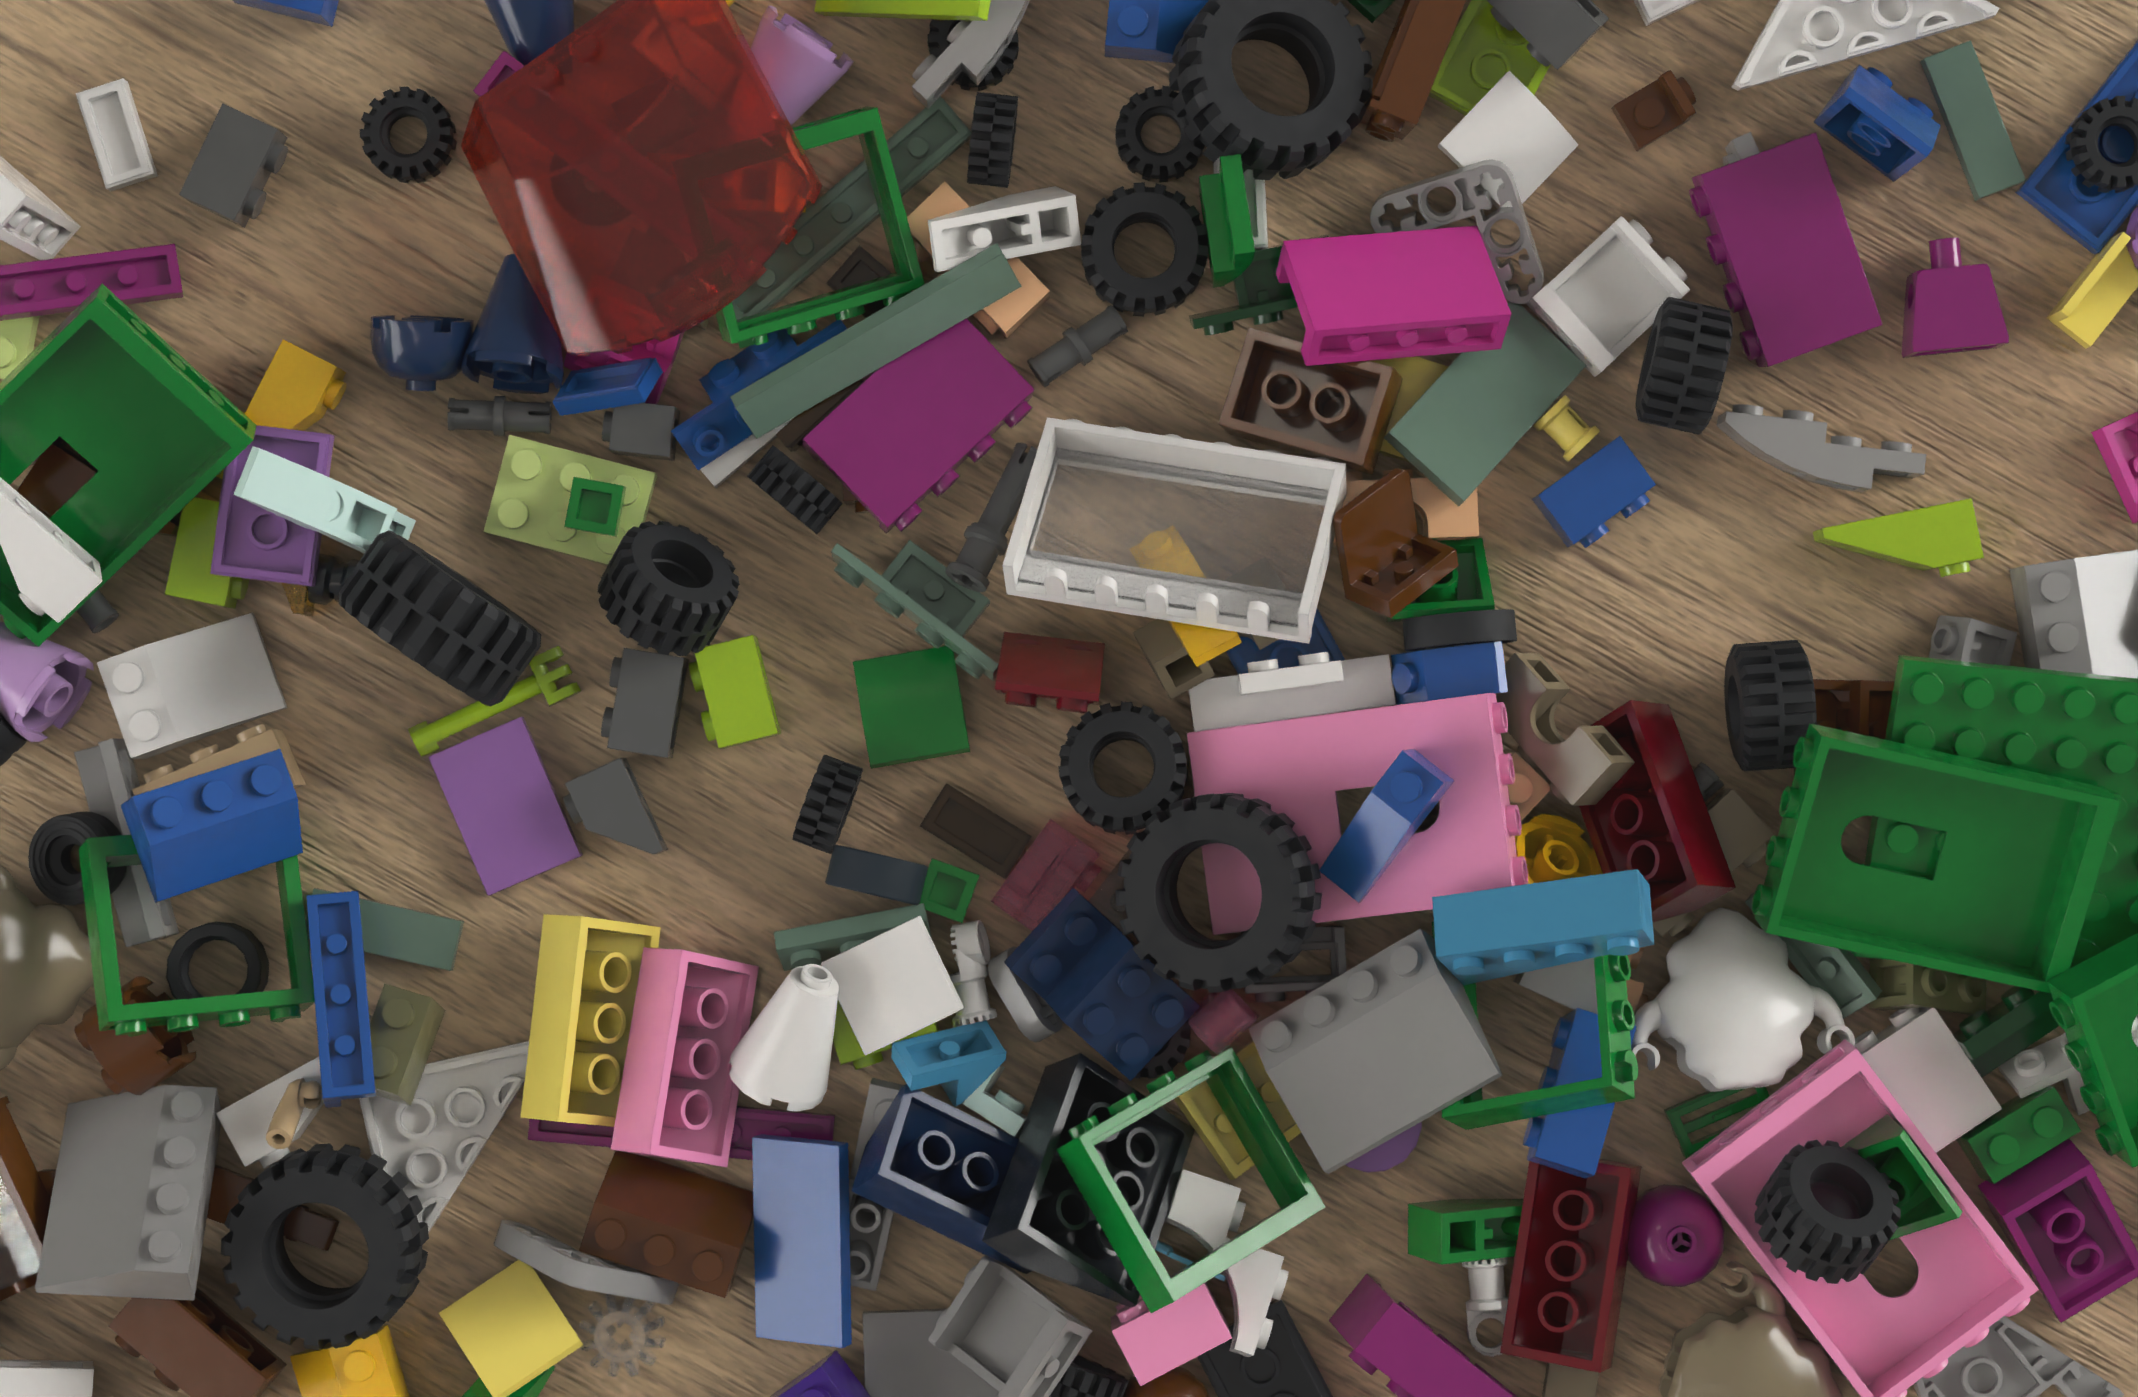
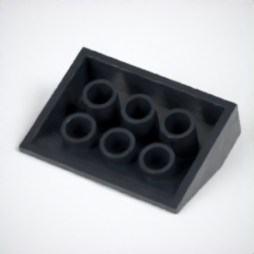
M1079 1053L1045 1067L982 1241L1024 1268L1122 1305L1133 1307L1137 1305L1140 1294L1056 1150L1073 1140L1068 1130L1094 1115L1101 1124L1112 1117L1107 1108L1133 1092L1138 1101L1146 1096L1082 1053ZM1162 1107L1094 1146L1154 1250L1195 1129Z

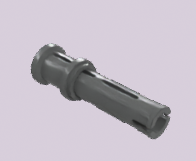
M1016 443L1014 452L978 522L967 526L964 532L966 542L956 562L949 563L945 573L947 576L967 589L985 592L990 583L987 577L998 555H1004L1008 548V539L1005 535L1024 496L1037 453V449L1031 446L1027 454L1025 452L1027 444Z

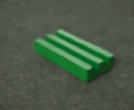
M1754 1087L1756 1093L1685 1123H1682L1681 1116L1744 1089L1707 1091L1664 1109L1666 1117L1671 1123L1675 1138H1677L1683 1156L1685 1158L1690 1157L1728 1127L1693 1142H1690L1689 1133L1760 1104L1770 1096L1767 1088Z

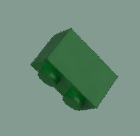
M2048 1086L2024 1098H2020L2019 1095L2001 1105L2002 1109L1956 1140L1978 1176L1995 1184L2079 1133L2081 1129L2056 1088Z

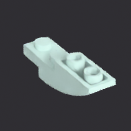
M252 446L233 494L299 526L317 531L364 554L377 535L388 530L409 540L416 520L398 512L397 508L254 446Z

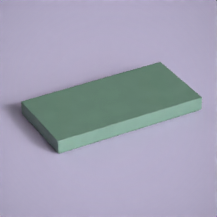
M1509 301L1507 303L1511 311V317L1501 349L1462 352L1384 437L1388 443L1457 506H1460L1587 366L1520 304Z

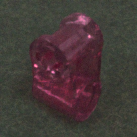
M1231 989L1226 992H1208L1198 1002L1200 1007L1188 1022L1197 1036L1213 1052L1220 1055L1250 1028L1260 1015L1255 1010L1252 1011L1243 999Z

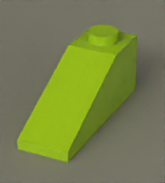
M1972 498L1813 531L1815 542L1922 571L1938 568L1940 577L1970 572L1969 562L1984 558Z

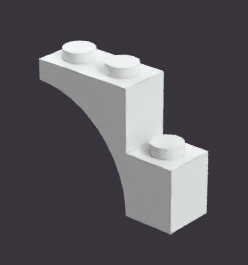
M1183 1169L1164 1222L1188 1233L1208 1252H1211L1230 1240L1226 1238L1228 1230L1238 1231L1246 1203L1238 1201L1241 1188ZM1258 1249L1223 1271L1232 1297L1234 1310L1233 1337L1229 1351L1251 1357L1254 1356L1256 1347L1265 1349L1273 1326V1320L1266 1318L1272 1298L1276 1300L1281 1299L1289 1271L1281 1269L1284 1256Z

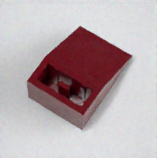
M1004 632L995 690L998 694H1005L1004 702L1009 705L1036 708L1037 699L1041 698L1057 700L1056 709L1060 711L1087 713L1088 704L1098 705L1105 643Z

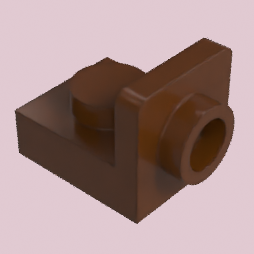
M1668 70L1660 75L1656 81L1618 102L1611 109L1636 151H1639L1688 122L1696 113L1692 106L1696 103V98L1687 81L1683 77L1676 79L1673 72Z

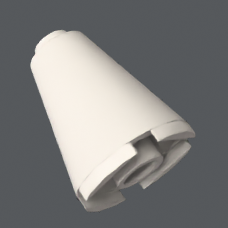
M807 964L792 969L733 1050L729 1064L731 1063L732 1065L729 1072L731 1080L744 1094L757 1102L767 1106L771 1105L773 1099L788 1102L786 1110L796 1112L813 1109L822 1102L828 1087L839 985L829 970L817 964Z

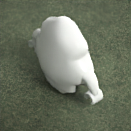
M1718 908L1706 913L1692 932L1676 941L1669 950L1666 961L1670 982L1654 1000L1645 1003L1637 1010L1634 1016V1026L1637 1027L1631 1049L1635 1057L1637 1051L1644 1052L1648 1059V1069L1650 1071L1656 1069L1660 1063V1055L1655 1046L1648 1043V1037L1657 1030L1661 1038L1677 1050V1064L1680 1071L1698 1080L1706 1091L1716 1092L1748 1089L1751 1087L1760 1088L1781 1082L1785 1072L1802 1058L1803 1049L1800 1036L1810 1025L1814 1016L1819 1017L1826 1026L1817 1037V1046L1822 1053L1826 1054L1832 1049L1830 1041L1832 1033L1837 1034L1841 1042L1845 1039L1853 1046L1855 1045V1037L1853 1032L1845 1026L1842 1012L1831 995L1819 987L1810 986L1799 975L1789 969L1787 946L1780 937L1765 933L1764 930L1759 929L1738 911Z

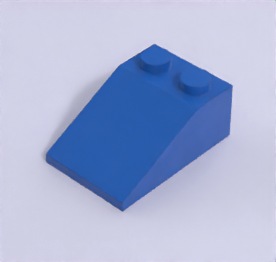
M1858 65L1847 76L1814 120V123L1894 182L1930 154L1941 125L1931 119L1933 112L1924 103L1912 97L1906 100L1891 89L1893 83L1885 74L1875 68L1868 67L1866 70Z

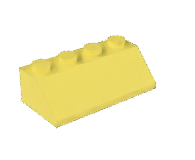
M543 915L520 1118L614 1127L643 947H659L661 927L584 916Z

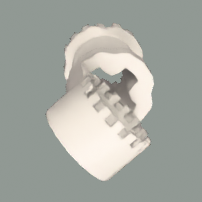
M976 920L952 925L951 932L954 933H950V937L955 938V940L951 941V945L957 946V949H952L953 954H956L954 959L957 961L959 972L949 976L964 1006L952 1018L953 1027L967 1025L969 1022L973 1024L975 1023L974 1018L978 1022L997 1017L996 1009L990 1008L984 980L988 976L987 965L991 957L989 940L982 921Z
M1507 1257L1462 1262V1267L1468 1269L1470 1300L1466 1302L1467 1336L1475 1350L1484 1356L1494 1357L1502 1355L1500 1353L1502 1341L1493 1347L1484 1346L1477 1340L1476 1328L1481 1321L1487 1318H1495L1501 1321L1503 1326L1505 1324L1509 1297H1506L1503 1266L1508 1263Z

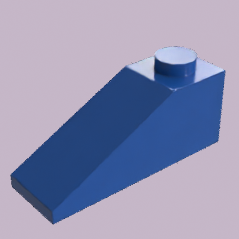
M1415 749L1402 750L1371 790L1319 871L1360 903L1454 780Z

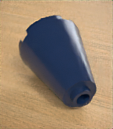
M484 0L510 55L553 88L567 87L565 76L575 74L574 0Z
M519 248L515 254L505 256L465 351V356H463L462 373L470 380L479 383L481 374L494 379V389L521 394L548 393L550 383H554L557 390L562 387L564 370L555 266L546 259V254L542 251L532 248Z

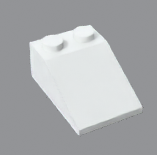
M254 613L153 642L97 662L126 747L132 759H147L287 708Z

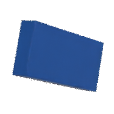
M645 358L573 370L555 396L553 404L559 415L564 416L645 403L663 371L656 358Z

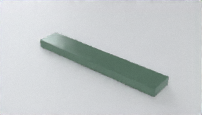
M941 96L929 109L925 107L886 141L901 197L971 138L970 129ZM865 160L806 209V213L803 212L725 279L736 319L771 310L880 216Z
M996 243L730 397L735 408L757 439L1022 286Z

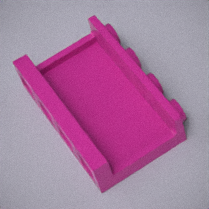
M1477 226L1283 241L1276 276L1279 283H1290L1306 328L1301 348L1306 366L1497 350L1502 347L1511 311Z

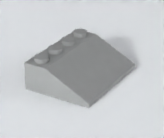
M2138 550L2059 560L2010 569L2022 653L2026 668L2138 679Z
M1418 929L1248 1028L1266 1073L1323 1171L1327 1174L1332 1173L1503 1076L1462 983L1436 958L1435 939L1422 929Z
M162 1085L152 1087L142 1095L126 1092L119 1095L115 1094L68 1103L35 1285L36 1293L194 1301L221 1122L216 1115L217 1112L221 1111L217 1088Z

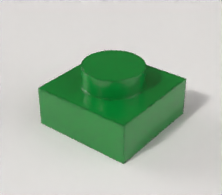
M573 477L564 527L617 537L626 487Z
M932 858L927 870L919 904L924 903L925 910L963 923L980 875Z

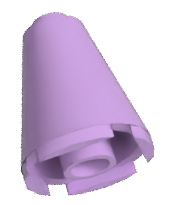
M768 6L762 15L724 123L731 128L727 136L733 142L740 143L788 129L849 70L854 61L844 52L840 59L837 60V55L830 51L833 45L830 41L787 13L784 14L780 21L777 20L778 13L776 7Z
M0 621V713L15 732L27 741L41 742L48 738L41 732L51 725L61 729L83 704L92 684L85 677L86 670L88 668L94 671L93 663L82 653L47 639L39 647L28 638L20 639L7 628L4 622Z

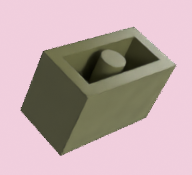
M384 984L370 1022L377 1096L411 1106L446 1011L433 998Z

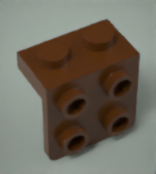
M1395 468L1339 509L1334 515L1333 526L1345 598L1389 618H1392L1459 566L1456 549L1418 534L1410 475L1408 471L1401 468Z

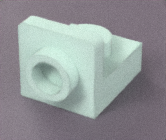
M1000 1065L963 1104L1010 1135L1020 1137L1027 1116L1021 1113L1025 1104L1000 1089L996 1096L990 1094L1005 1068Z

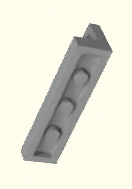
M112 738L98 742L99 746L74 752L89 811L109 819L118 828L121 835H131L121 805L134 796L132 789L139 787L140 783L134 761L130 758L124 739ZM142 865L127 866L123 881L112 893L125 946L131 947L179 934L170 898L155 903Z

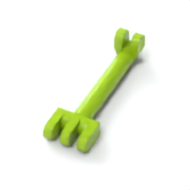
M560 646L534 656L529 663L534 675L515 683L502 702L490 707L489 705L482 704L480 701H476L428 724L427 721H424L409 728L408 731L420 756L424 757L440 749L437 742L543 693L550 707L581 692L577 682L569 683L559 690L555 684L556 681L573 673L569 664H565L552 671H549L546 665L564 655Z

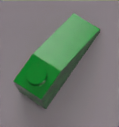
M1448 1199L1409 1203L1408 1254L1441 1265L1515 1257L1523 1199Z

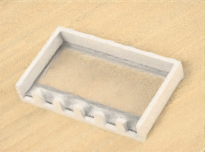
M1047 417L1002 565L1006 593L1008 595L1309 644L1312 625L1335 538L1333 518L1336 512L1342 508L1347 494L1346 463L1333 462L1323 457L1307 458L1288 455L1270 449L1262 451L1236 447L1225 442L1210 443L1184 439L1174 434L1158 435L1145 433L1121 426L1113 428L1087 424L1077 419L1061 420Z

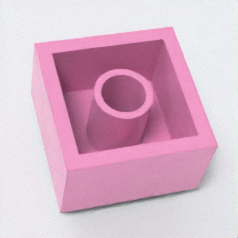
M1207 1282L1153 1313H1150L1140 1295L1136 1306L1128 1307L1120 1303L1115 1306L1117 1312L1111 1317L1112 1333L1140 1386L1232 1339L1229 1325Z

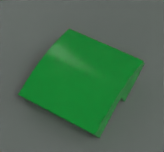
M1240 154L1221 156L1219 173L1199 176V197L1203 223L1208 234V257L1213 288L1225 286L1240 276L1249 267L1255 256Z
M942 646L939 649L930 648L853 662L871 769L971 752L954 651L947 646Z

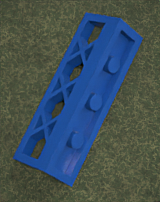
M358 891L306 896L322 1098L326 1108L341 1107V1100L376 1096Z

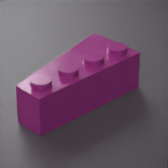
M1367 1273L1329 1319V1322L1353 1348L1348 1356L1370 1375H1373L1377 1369L1387 1375L1391 1380L1386 1386L1398 1397H1518L1477 1363L1473 1365L1470 1362V1358L1442 1334H1434L1432 1332L1433 1329L1404 1303L1400 1301L1397 1304L1381 1285Z

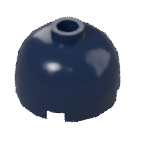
M395 315L372 316L370 333L372 353L379 367L389 376L406 380V390L436 391V381L451 379L462 371L463 356H465V351L473 335L474 320L410 315V317H404L402 320H395Z

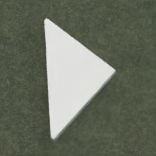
M1779 0L1731 87L1739 91L1993 18L2000 8L1986 0Z
M529 1041L427 1063L411 1106L377 1095L359 1098L371 1155L376 1154L387 1161L383 1170L391 1177L399 1171L409 1183L403 1188V1191L408 1198L418 1195L423 1210L417 1215L418 1222L427 1223L428 1234L524 1085Z

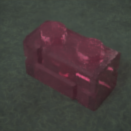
M1050 819L991 902L1033 931L1073 887H1077L1085 893L1102 869L1094 863L1100 854Z

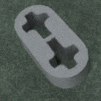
M1011 947L991 958L988 963L989 977L1023 1035L1030 1041L1040 1042L1060 1031L1063 1021L1039 994L1004 963L1017 948Z

